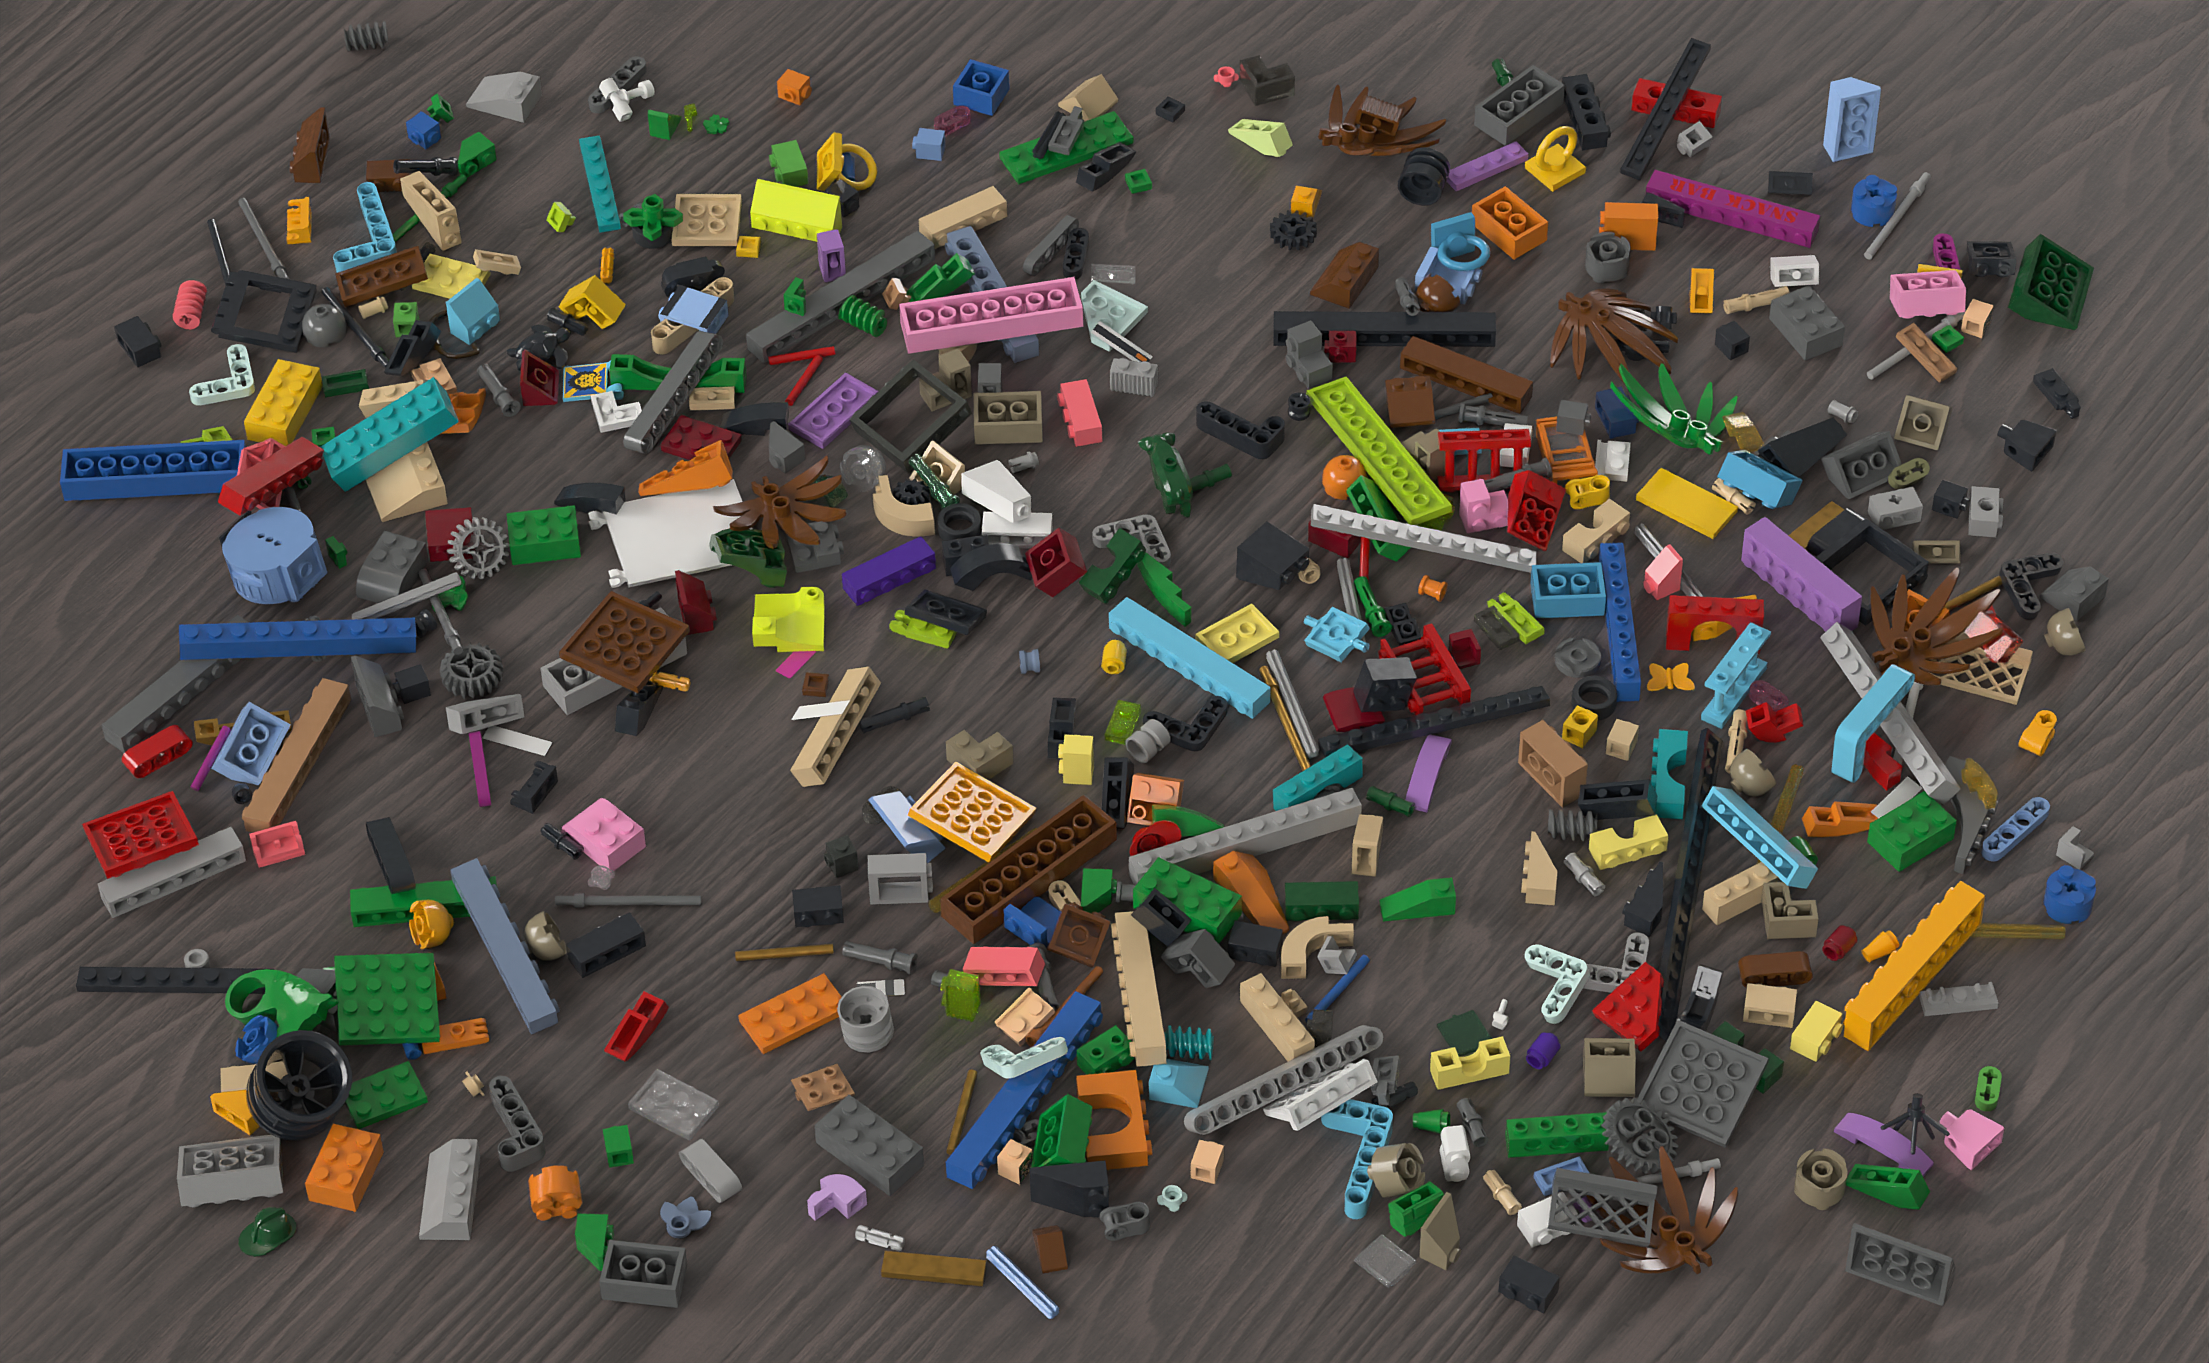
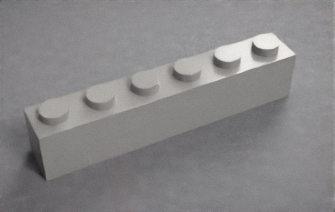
M232 827L198 840L199 845L189 851L179 852L169 856L167 859L152 862L143 868L133 869L123 873L121 876L112 877L98 883L101 899L112 918L245 862L243 846Z

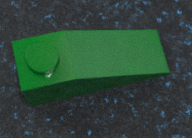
M1452 877L1426 880L1380 899L1379 904L1383 922L1454 915L1456 894Z
M1855 1164L1846 1182V1186L1898 1208L1920 1210L1930 1193L1920 1170Z

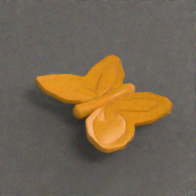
M1655 663L1650 664L1649 670L1653 678L1649 680L1647 690L1657 691L1664 689L1666 686L1671 690L1674 688L1673 684L1683 690L1695 689L1694 683L1691 679L1687 678V663L1679 664L1673 670L1669 667L1665 670L1662 666Z

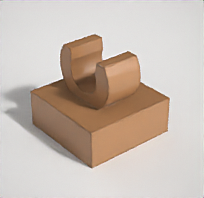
M892 278L882 294L889 309L897 310L899 304L908 303L911 299L910 295H906L908 289L903 287L900 279Z

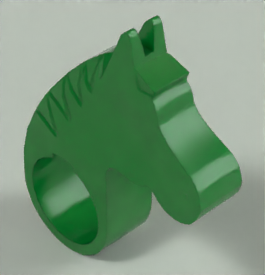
M270 969L256 970L238 977L229 987L225 998L227 1011L244 1025L258 1015L266 1016L274 1022L277 1021L279 1024L277 1037L292 1031H312L321 1021L326 1020L328 1010L339 1003L330 994H322L310 983L295 975ZM265 987V994L262 996L259 1004L251 1011L243 1013L242 1008L247 996L252 991Z

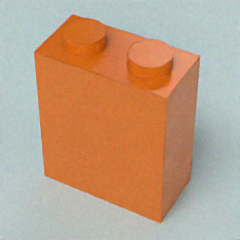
M1605 202V211H1600V224H1603V227H1599V233L1613 232L1615 233L1614 236L1619 238L1621 236L1625 237L1630 243V250L1655 251L1658 204Z

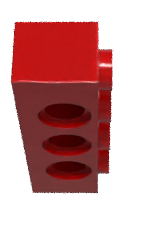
M1639 78L1633 93L1631 110L1650 114L1666 84ZM1689 89L1673 120L1691 124L1700 121L1705 127L1715 128L1721 112L1722 96Z

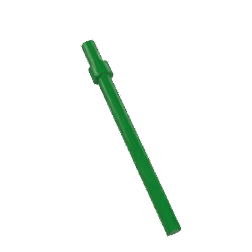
M461 174L452 183L448 182L440 193L446 199L448 197L451 198L457 193V189L467 181L466 176ZM416 214L392 234L395 243L421 221Z

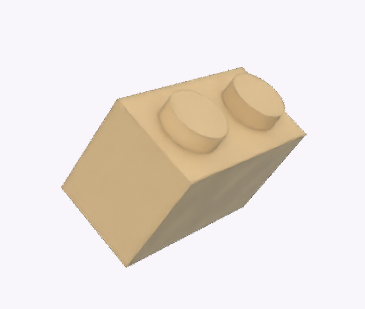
M1747 983L1743 1022L1792 1028L1797 989Z

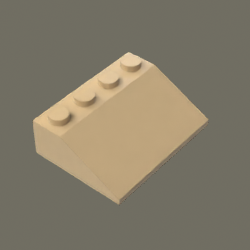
M427 442L365 479L382 522L448 504L445 485Z

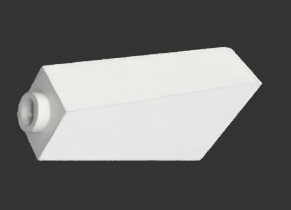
M996 460L961 473L962 494L1012 523L1031 516L1030 494L1000 461Z

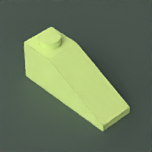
M1242 119L1228 129L1229 134L1264 155L1280 157L1286 153L1287 149L1293 146L1284 123Z

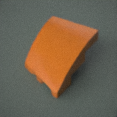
M485 388L479 389L476 394L464 392L448 394L459 422L440 434L469 433L473 429L483 409L486 397Z

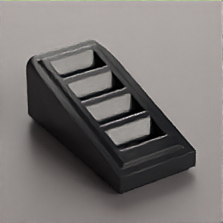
M1646 192L1642 203L1658 204V222L1683 228L1684 208L1657 195Z

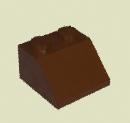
M1430 376L1385 380L1390 428L1435 424Z

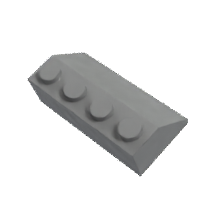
M452 1139L430 1153L419 1233L420 1240H470L480 1165L477 1139Z

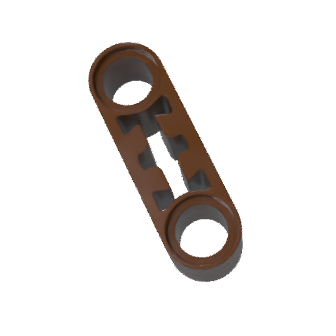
M1802 951L1748 955L1738 961L1742 985L1746 988L1747 983L1773 987L1808 983L1813 978L1809 956Z

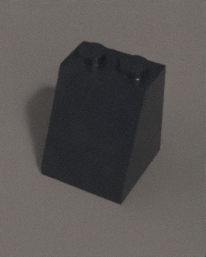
M1266 521L1237 547L1236 578L1280 590L1286 584H1290L1300 571H1304L1310 563V549Z

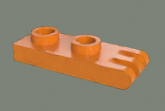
M478 1018L440 1025V1041L422 1043L423 1053L429 1054L489 1042L486 1019Z

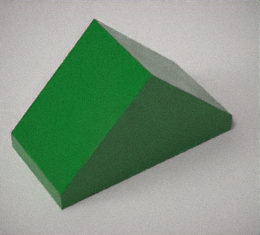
M648 110L650 136L670 140L682 116Z

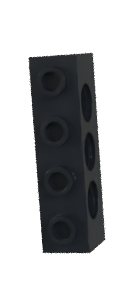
M1587 74L1562 77V84L1565 85L1564 102L1574 130L1577 133L1582 151L1607 147L1611 131L1609 125L1605 124L1604 111L1600 110L1599 97L1595 96L1594 83L1589 81Z

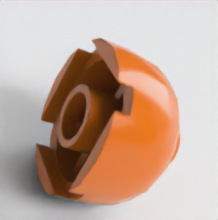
M1339 455L1332 458L1326 464L1322 474V484L1325 487V492L1331 497L1347 500L1349 496L1346 489L1361 475L1367 478V472L1361 461L1356 457Z

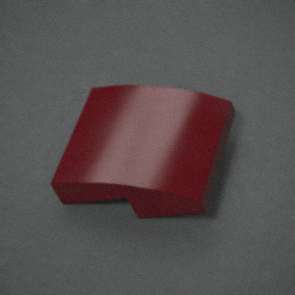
M1354 687L1332 691L1323 696L1336 732H1348L1353 729H1360V727L1382 724L1385 722L1381 711L1361 712L1353 693Z

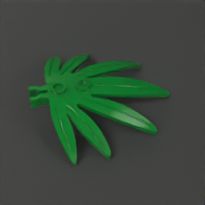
M1663 363L1659 367V384L1663 400L1669 412L1620 364L1619 372L1628 391L1643 410L1632 403L1612 381L1610 387L1639 421L1680 447L1700 448L1709 455L1713 453V450L1716 452L1720 451L1723 441L1717 439V437L1727 427L1734 412L1738 396L1733 397L1717 414L1710 426H1708L1713 405L1712 382L1707 384L1697 409L1696 420L1692 421Z

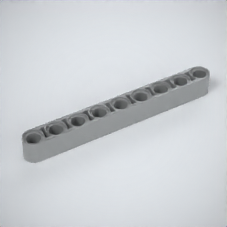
M1358 1026L1191 1110L1184 1118V1125L1190 1132L1202 1135L1209 1134L1377 1049L1383 1042V1033L1377 1027ZM1370 1032L1371 1038L1369 1042H1366V1034ZM1349 1042L1350 1049L1346 1053L1344 1048L1346 1043ZM1326 1053H1328V1054H1329V1060H1328V1062L1325 1064V1063H1324V1060H1323V1059H1324V1055H1325ZM1307 1063L1308 1071L1306 1074H1303V1066ZM1286 1074L1287 1081L1284 1085H1282V1076ZM1265 1085L1266 1092L1261 1096L1260 1088ZM1243 1095L1245 1101L1244 1104L1240 1107L1239 1099ZM1222 1106L1224 1111L1222 1116L1219 1117L1217 1112L1219 1107ZM1201 1116L1202 1124L1197 1128L1196 1121Z

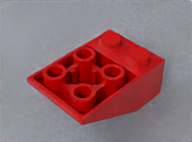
M1530 470L1516 473L1508 494L1507 533L1546 551L1566 489Z

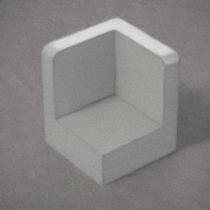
M2072 826L2059 840L2056 856L2081 870L2093 857L2094 853L2079 844L2081 831Z
M1327 936L1317 957L1325 973L1347 974L1357 953L1355 949H1339L1333 936Z

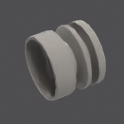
M860 986L849 990L839 1000L837 1011L844 1041L851 1049L869 1053L880 1050L889 1043L893 1037L894 1026L887 996L881 990L872 986Z

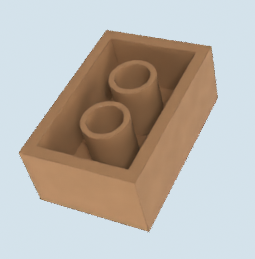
M1544 720L1520 732L1518 763L1562 808L1579 799L1580 785L1586 784L1588 768L1586 760L1579 756L1572 749L1571 745L1564 741L1557 734L1556 730Z

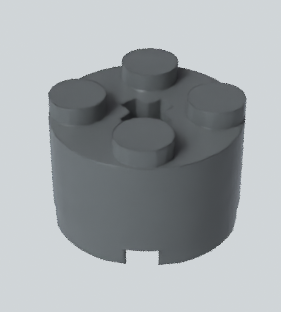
M1601 232L1591 237V241L1586 245L1585 269L1595 282L1616 281L1627 276L1630 260V243L1625 237L1621 236L1619 238L1614 236L1615 233Z

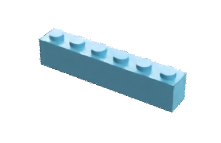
M1712 786L1702 807L1787 886L1807 889L1818 868L1732 789Z

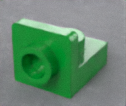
M795 277L784 293V310L804 316L806 313V290H804L803 279Z

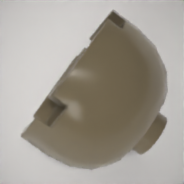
M2066 608L2054 614L2047 624L2048 633L2044 635L2049 648L2054 646L2058 653L2066 656L2086 651L2070 609Z
M1749 749L1740 752L1733 759L1730 766V775L1733 781L1730 784L1736 792L1741 793L1743 791L1749 796L1756 797L1770 791L1776 785V782L1768 768L1765 770L1761 765L1762 761Z
M545 911L535 915L527 922L524 936L530 954L533 953L538 959L548 961L567 954V948L564 940L559 942L561 940L559 936L560 930L552 917L545 913Z

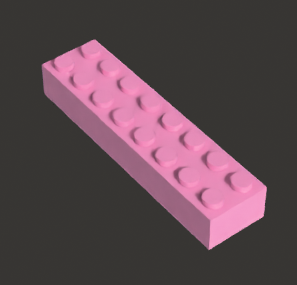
M1074 277L899 304L900 323L908 354L1083 327V307Z

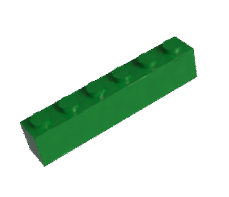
M496 876L488 879L491 885L495 884L497 886ZM452 880L416 883V889L392 895L388 885L350 890L353 927L409 922V920L414 919V912H410V908L414 902L420 900H434L443 904L453 918L471 916Z

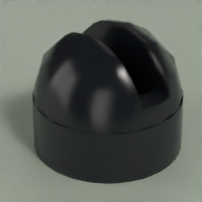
M238 783L232 788V797L236 803L245 804L251 800L252 791L246 784Z

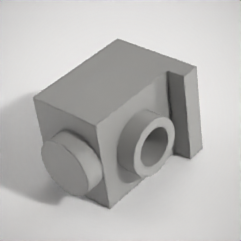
M1699 121L1679 134L1677 148L1683 155L1687 153L1689 157H1692L1702 149L1710 146L1712 135Z

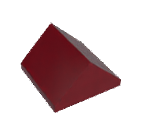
M527 350L522 352L520 387L523 406L555 405L558 403L559 370Z

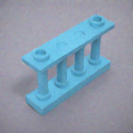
M1751 622L1705 682L1706 687L1715 690V696L1702 712L1701 720L1720 729L1724 727L1733 715V712L1739 707L1767 669L1768 662L1757 658L1758 651L1770 637L1771 631Z

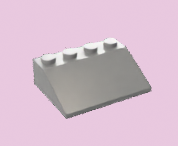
M273 1135L179 1146L177 1183L181 1206L198 1207L204 1203L212 1202L222 1204L228 1200L239 1199L245 1201L257 1196L274 1197L283 1193L281 1139Z

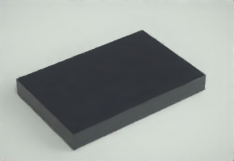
M924 589L905 607L904 615L968 635L986 618L987 610Z

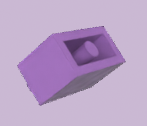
M837 229L817 233L818 259L824 282L834 281L846 274L844 246L839 231Z

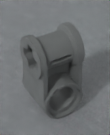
M1140 1201L1117 1207H1109L1100 1213V1219L1104 1222L1106 1228L1105 1237L1110 1241L1142 1235L1150 1229L1149 1208Z

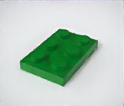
M409 1061L353 1082L349 1096L345 1101L357 1129L367 1127L428 1103L427 1096Z

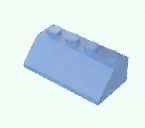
M1852 77L1830 83L1823 146L1833 162L1873 153L1881 94L1879 86Z

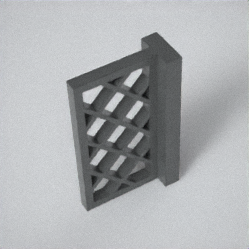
M1556 1168L1552 1181V1196L1547 1229L1649 1247L1657 1186ZM1558 1190L1569 1192L1573 1198L1563 1203L1558 1197ZM1586 1195L1594 1196L1598 1203L1589 1208L1582 1198ZM1611 1200H1617L1622 1204L1623 1208L1614 1212L1607 1203ZM1575 1202L1584 1210V1212L1576 1217L1568 1209ZM1637 1204L1648 1206L1647 1213L1641 1217L1632 1208ZM1601 1206L1610 1215L1602 1221L1593 1213V1211ZM1562 1210L1570 1219L1566 1223L1554 1222L1555 1215ZM1626 1211L1635 1220L1627 1226L1618 1217ZM1588 1215L1596 1225L1587 1228L1579 1220ZM1614 1220L1621 1229L1616 1233L1610 1232L1604 1225ZM1639 1224L1645 1231V1237L1634 1236L1630 1229Z

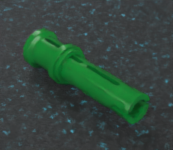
M1361 576L1356 578L1354 586L1365 607V618L1372 626L1371 632L1376 637H1383L1391 631L1392 625L1390 621L1386 620L1384 608L1378 605L1367 577Z

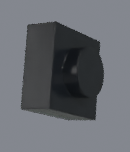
M1170 97L1164 99L1156 107V115L1172 123L1185 112V104Z

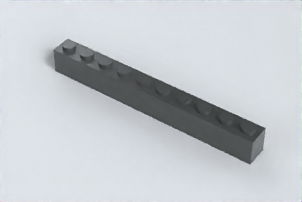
M919 231L906 236L903 240L888 247L843 276L838 277L810 296L805 297L806 313L804 316L784 310L746 333L747 349L761 362L766 363L769 356L781 354L837 320L841 306L851 295L856 296L857 299H862L865 303L883 292L892 278L900 279L901 281L934 261V244Z

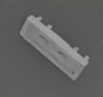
M1989 982L1987 985H1979L1977 983L1975 986L1940 987L1939 990H1931L1929 988L1926 991H1920L1919 996L1924 1016L1998 1009V1000L1992 982Z

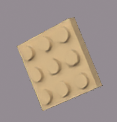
M676 194L675 208L683 213V222L673 227L672 246H737L742 203L741 194Z

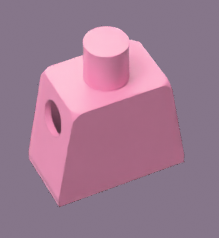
M1967 1110L1959 1118L1947 1111L1940 1120V1124L1947 1128V1131L1950 1133L1949 1136H1945V1145L1970 1170L1975 1168L2002 1143L2004 1127L1973 1110Z

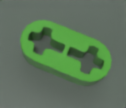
M1987 1066L1979 1072L1975 1105L1982 1111H1992L1998 1103L2002 1076L2001 1072L1995 1067ZM1987 1077H1992V1084H1987ZM1985 1093L1990 1094L1989 1101L1984 1100Z

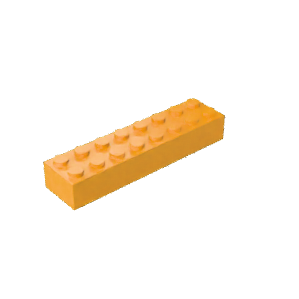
M1962 881L1954 888H1949L1944 900L1934 905L1928 918H1923L1919 922L1916 931L1912 935H1907L1902 943V947L1898 951L1894 950L1891 953L1884 967L1880 966L1876 970L1873 979L1861 987L1859 995L1855 999L1852 998L1845 1006L1846 1018L1843 1022L1845 1038L1866 1051H1869L1920 994V991L1930 983L1981 925L1985 901L1984 894Z

